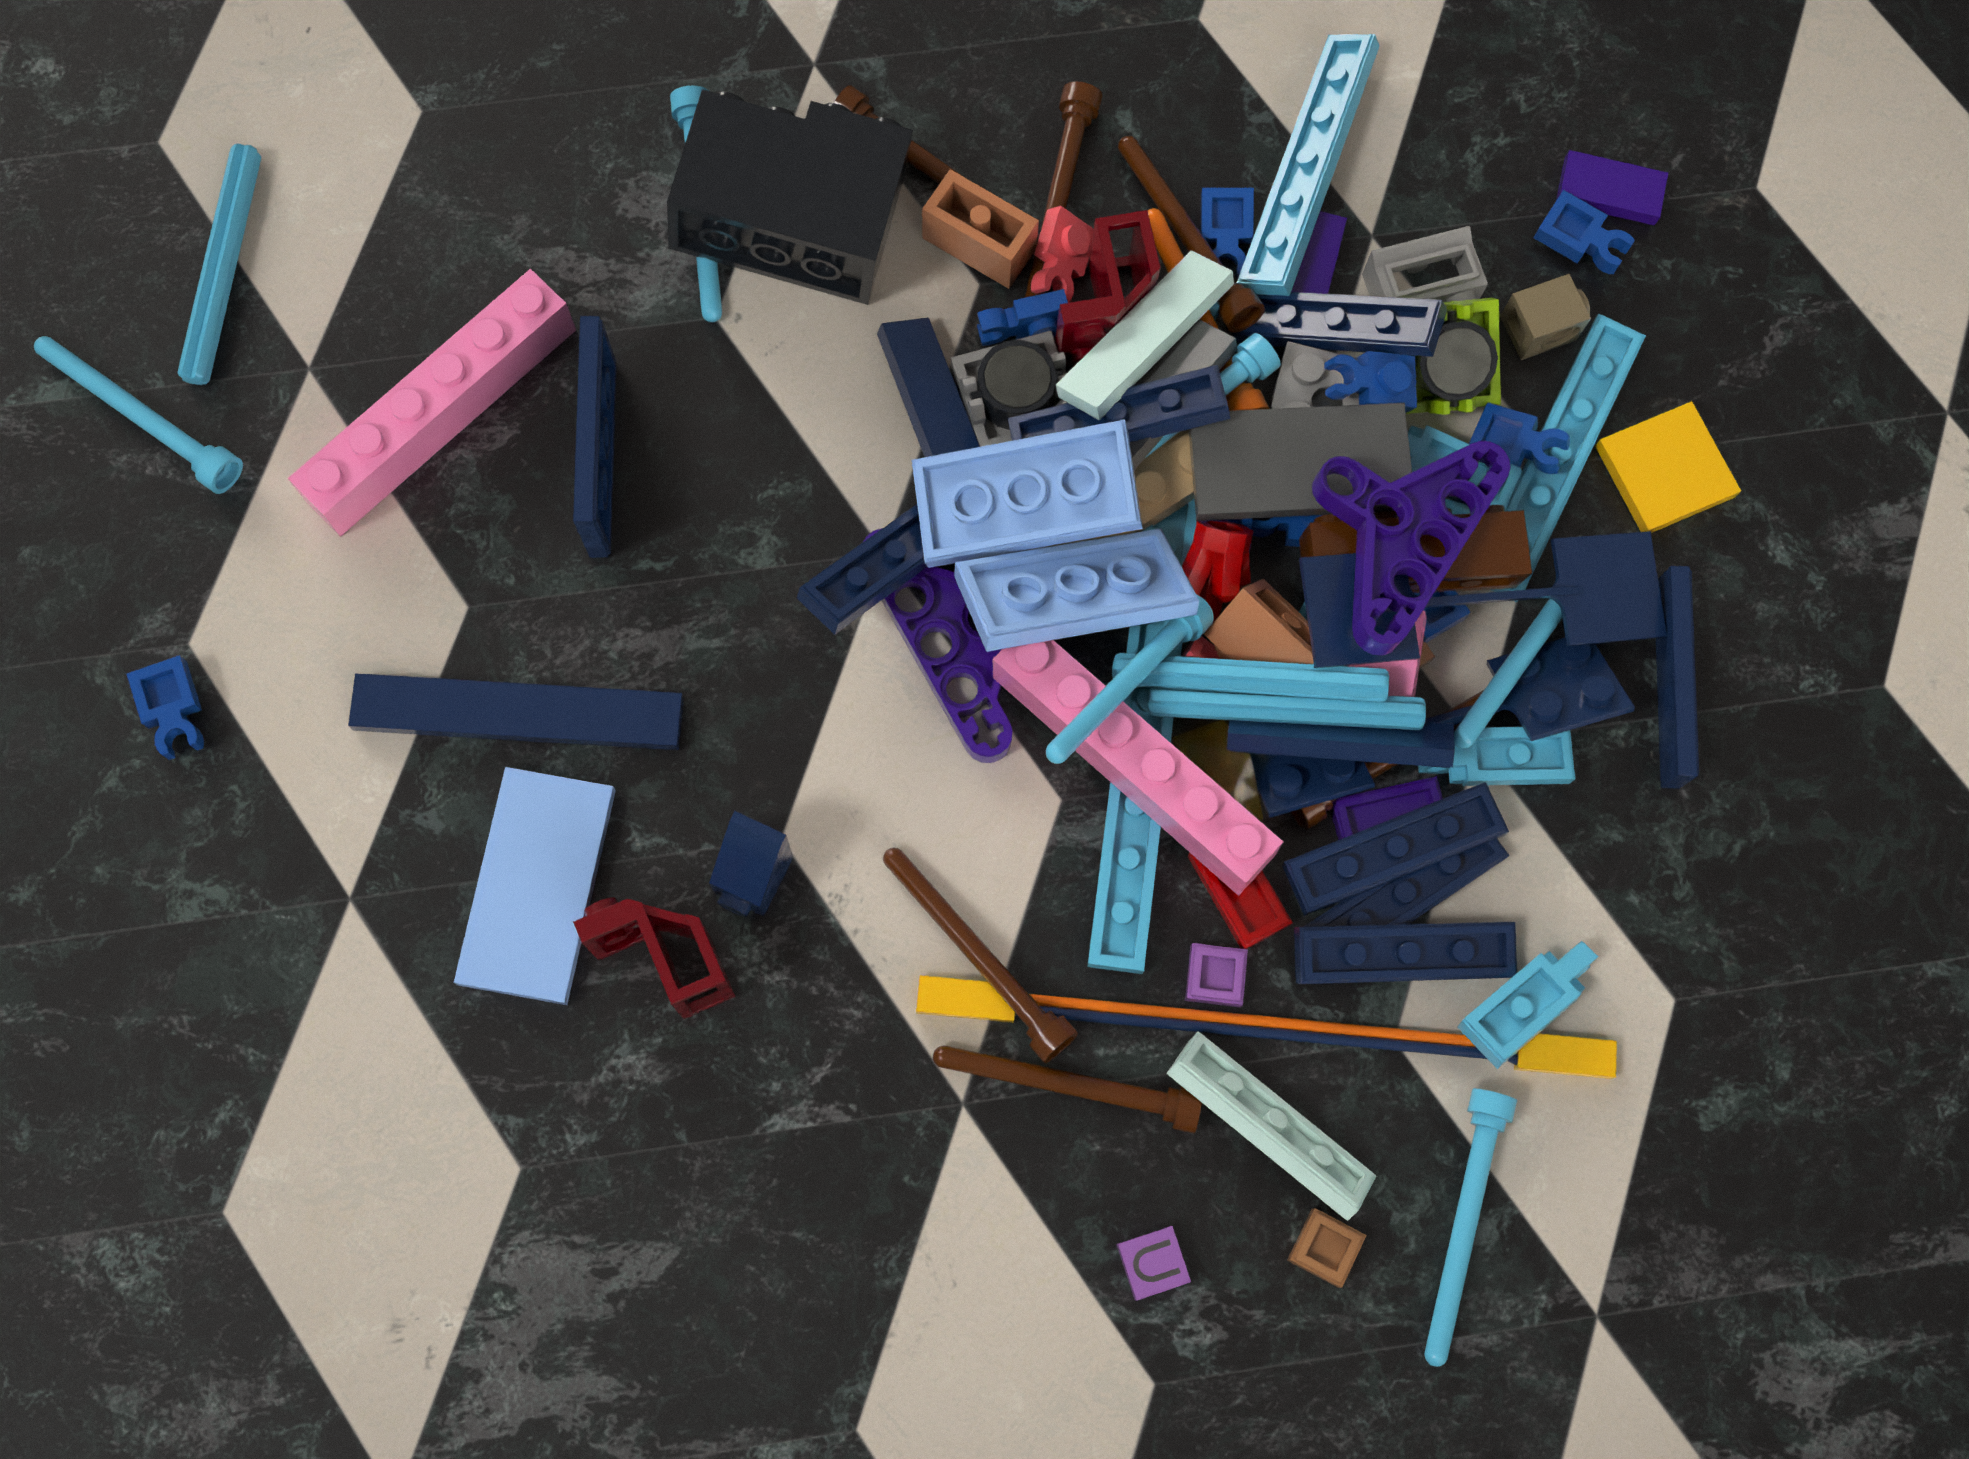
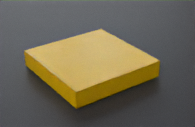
M1692 401L1604 437L1595 445L1641 532L1650 531L1653 533L1731 500L1741 492Z

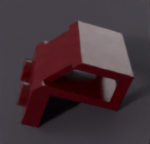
M1148 210L1095 218L1088 264L1095 299L1065 303L1059 306L1055 344L1058 352H1064L1066 367H1074L1157 285L1161 267ZM1134 227L1129 256L1115 258L1109 231ZM1130 269L1134 289L1124 298L1118 271Z
M610 897L588 906L584 910L586 916L573 921L581 943L598 961L645 941L669 1001L683 1019L736 997L713 941L699 917L689 914L682 915L644 905L642 902L628 898L618 902L616 897ZM659 930L695 939L710 975L683 987ZM715 987L718 990L689 1003L688 999Z

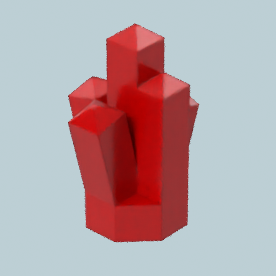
M1226 520L1197 521L1193 542L1182 564V569L1195 593L1210 605L1214 615L1213 623L1220 616L1222 603L1233 600L1240 592V588L1251 583L1249 548L1253 530L1244 525Z

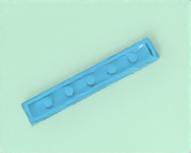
M1375 34L1328 35L1237 280V284L1253 289L1256 294L1290 296L1380 47Z
M1598 314L1593 321L1540 431L1555 428L1565 431L1570 436L1568 450L1550 447L1544 452L1548 456H1554L1559 459L1560 469L1558 474L1543 473L1535 467L1532 460L1527 459L1505 511L1524 510L1532 574L1646 335L1601 314ZM1532 574L1516 588L1490 590L1494 592L1525 590Z

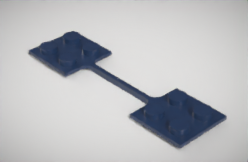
M1650 531L1554 538L1551 540L1556 579L1550 588L1431 597L1425 607L1549 598L1554 600L1561 609L1567 646L1667 637ZM1356 553L1301 557L1299 559L1314 668L1416 660L1420 658L1415 624L1405 639L1391 653L1383 656L1372 655L1364 651L1356 643L1352 631ZM1397 575L1394 577V584L1402 595L1411 598L1418 597L1412 592L1407 575ZM1387 608L1376 621L1374 630L1378 634L1384 635L1387 625L1396 612Z
M1565 637L1544 643L1495 713L1504 709L1514 713L1530 741H1534L1633 712L1635 706L1596 644L1567 646ZM1509 654L1487 660L1486 665L1493 677ZM1473 705L1425 719V721L1454 723L1456 725L1462 722ZM1239 752L1269 818L1375 787V783L1363 761Z

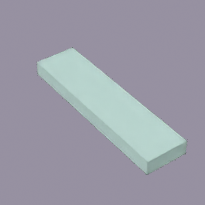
M1191 250L1056 384L1058 397L1100 420L1121 399L1126 390L1134 386L1234 285L1233 271Z
M1197 1031L1185 1045L1166 1074L1348 1221L1359 1211L1376 1175Z

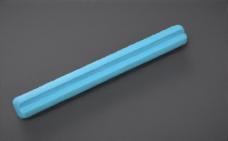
M236 143L230 148L178 368V375L184 382L189 384L206 385L210 381L261 162V155L258 153L257 148L251 145Z
M1116 654L1112 665V677L1114 678L1137 654ZM1166 656L1137 687L1383 702L1388 697L1389 672L1381 668L1348 666L1314 668V664Z
M1151 687L1148 700L1149 713L1152 716L1401 730H1421L1424 727L1426 718L1425 700L1421 697L1388 696L1386 701L1374 702Z

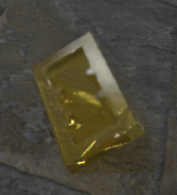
M1219 720L1172 737V743L1179 751L1259 821L1264 819L1251 756L1246 752L1227 750L1229 727L1224 720Z

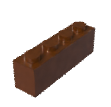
M1489 505L1434 593L1516 588L1532 574L1524 510L1505 511L1503 505ZM1395 511L1374 513L1376 519L1386 526L1399 525V517ZM1470 513L1453 514L1454 516H1457L1459 518L1470 517ZM1333 514L1319 516L1314 519V522L1309 523L1299 538L1301 557L1356 553L1357 530ZM1432 535L1420 537V545L1428 555L1433 557L1445 556V547L1438 538ZM1408 576L1412 592L1420 593L1417 582Z

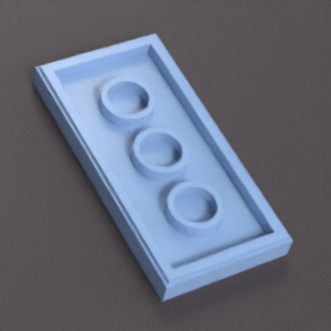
M1125 419L912 460L924 561L928 568L1143 529L1129 434Z
M1161 528L955 562L954 577L986 652L1197 615L1199 599Z
M505 767L454 979L456 985L557 1004H568L581 947V940L573 921L585 917L584 910L591 903L616 792L613 786Z

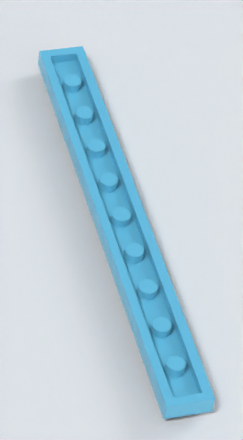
M1194 499L1156 525H1151L1143 530L1148 531L1161 528L1181 567L1193 542L1196 528ZM1164 621L1130 626L1126 653L1138 654L1164 628ZM1182 642L1167 656H1181ZM1136 687L1125 698L1124 702L1171 743L1174 717L1152 716L1148 709L1149 690L1151 687ZM1111 782L1087 967L1143 974L1161 826Z

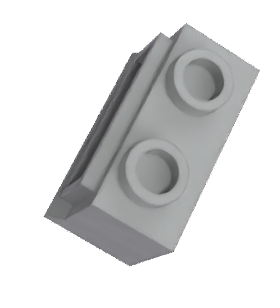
M1470 226L1373 250L1362 273L1369 296L1436 299L1443 300V302L1480 299L1488 285L1473 245ZM1451 258L1452 264L1456 265L1459 273L1457 277L1399 291L1393 274L1403 270H1408L1410 274L1424 270L1430 263Z

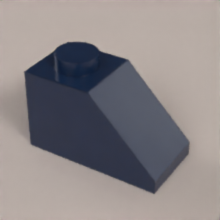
M734 811L709 882L714 893L720 895L717 904L742 917H747L750 910L764 916L793 859L787 835Z

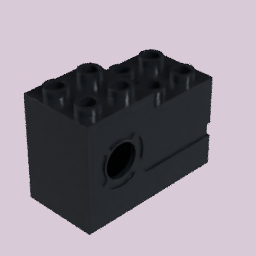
M702 89L667 200L668 249L700 258H707L717 263L868 305L904 181L913 130L902 127L898 122L889 118L880 117L873 119L853 113L847 107L837 103L821 104L810 101L807 115L804 119L795 116L791 111L782 107L772 106L766 108L745 102L741 97L730 92L714 93Z

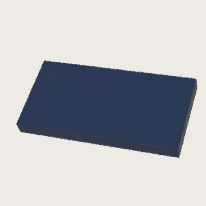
M580 316L573 522L589 557L608 558V555L611 554L616 359L603 320H600L599 316Z

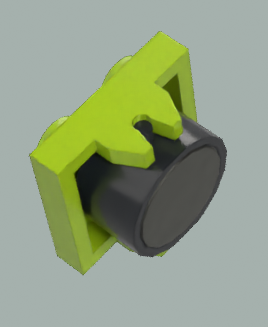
M1482 298L1444 302L1447 313L1434 356H1415L1417 408L1406 414L1428 412L1446 415L1450 414V411L1473 412L1476 407L1486 406L1487 402L1501 405L1499 299Z

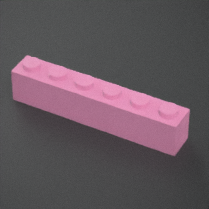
M529 269L294 472L288 480L312 509L341 537L576 331L566 302L534 271Z
M1054 640L1005 648L993 658V678L1057 735L1106 687ZM1124 701L1075 750L1238 896L1274 858L1283 843L1278 836Z

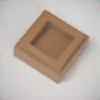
M1313 1208L1287 1261L1338 1288H1342L1367 1235Z

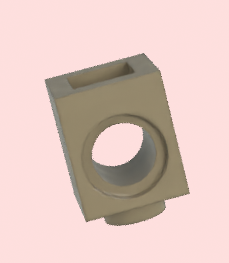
M1570 274L1513 293L1500 315L1521 360L1576 341L1591 320L1589 301L1585 293L1581 289L1576 288Z

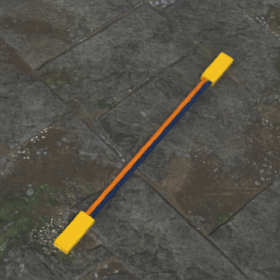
M920 975L916 1014L1014 1023V1018L1019 1017L989 982ZM1029 994L1045 1013L1052 1011L1057 1018L1063 1015L1067 1020L1487 1059L1463 1034ZM1538 1034L1513 1055L1508 1062L1514 1064V1070L1613 1079L1616 1078L1617 1041Z

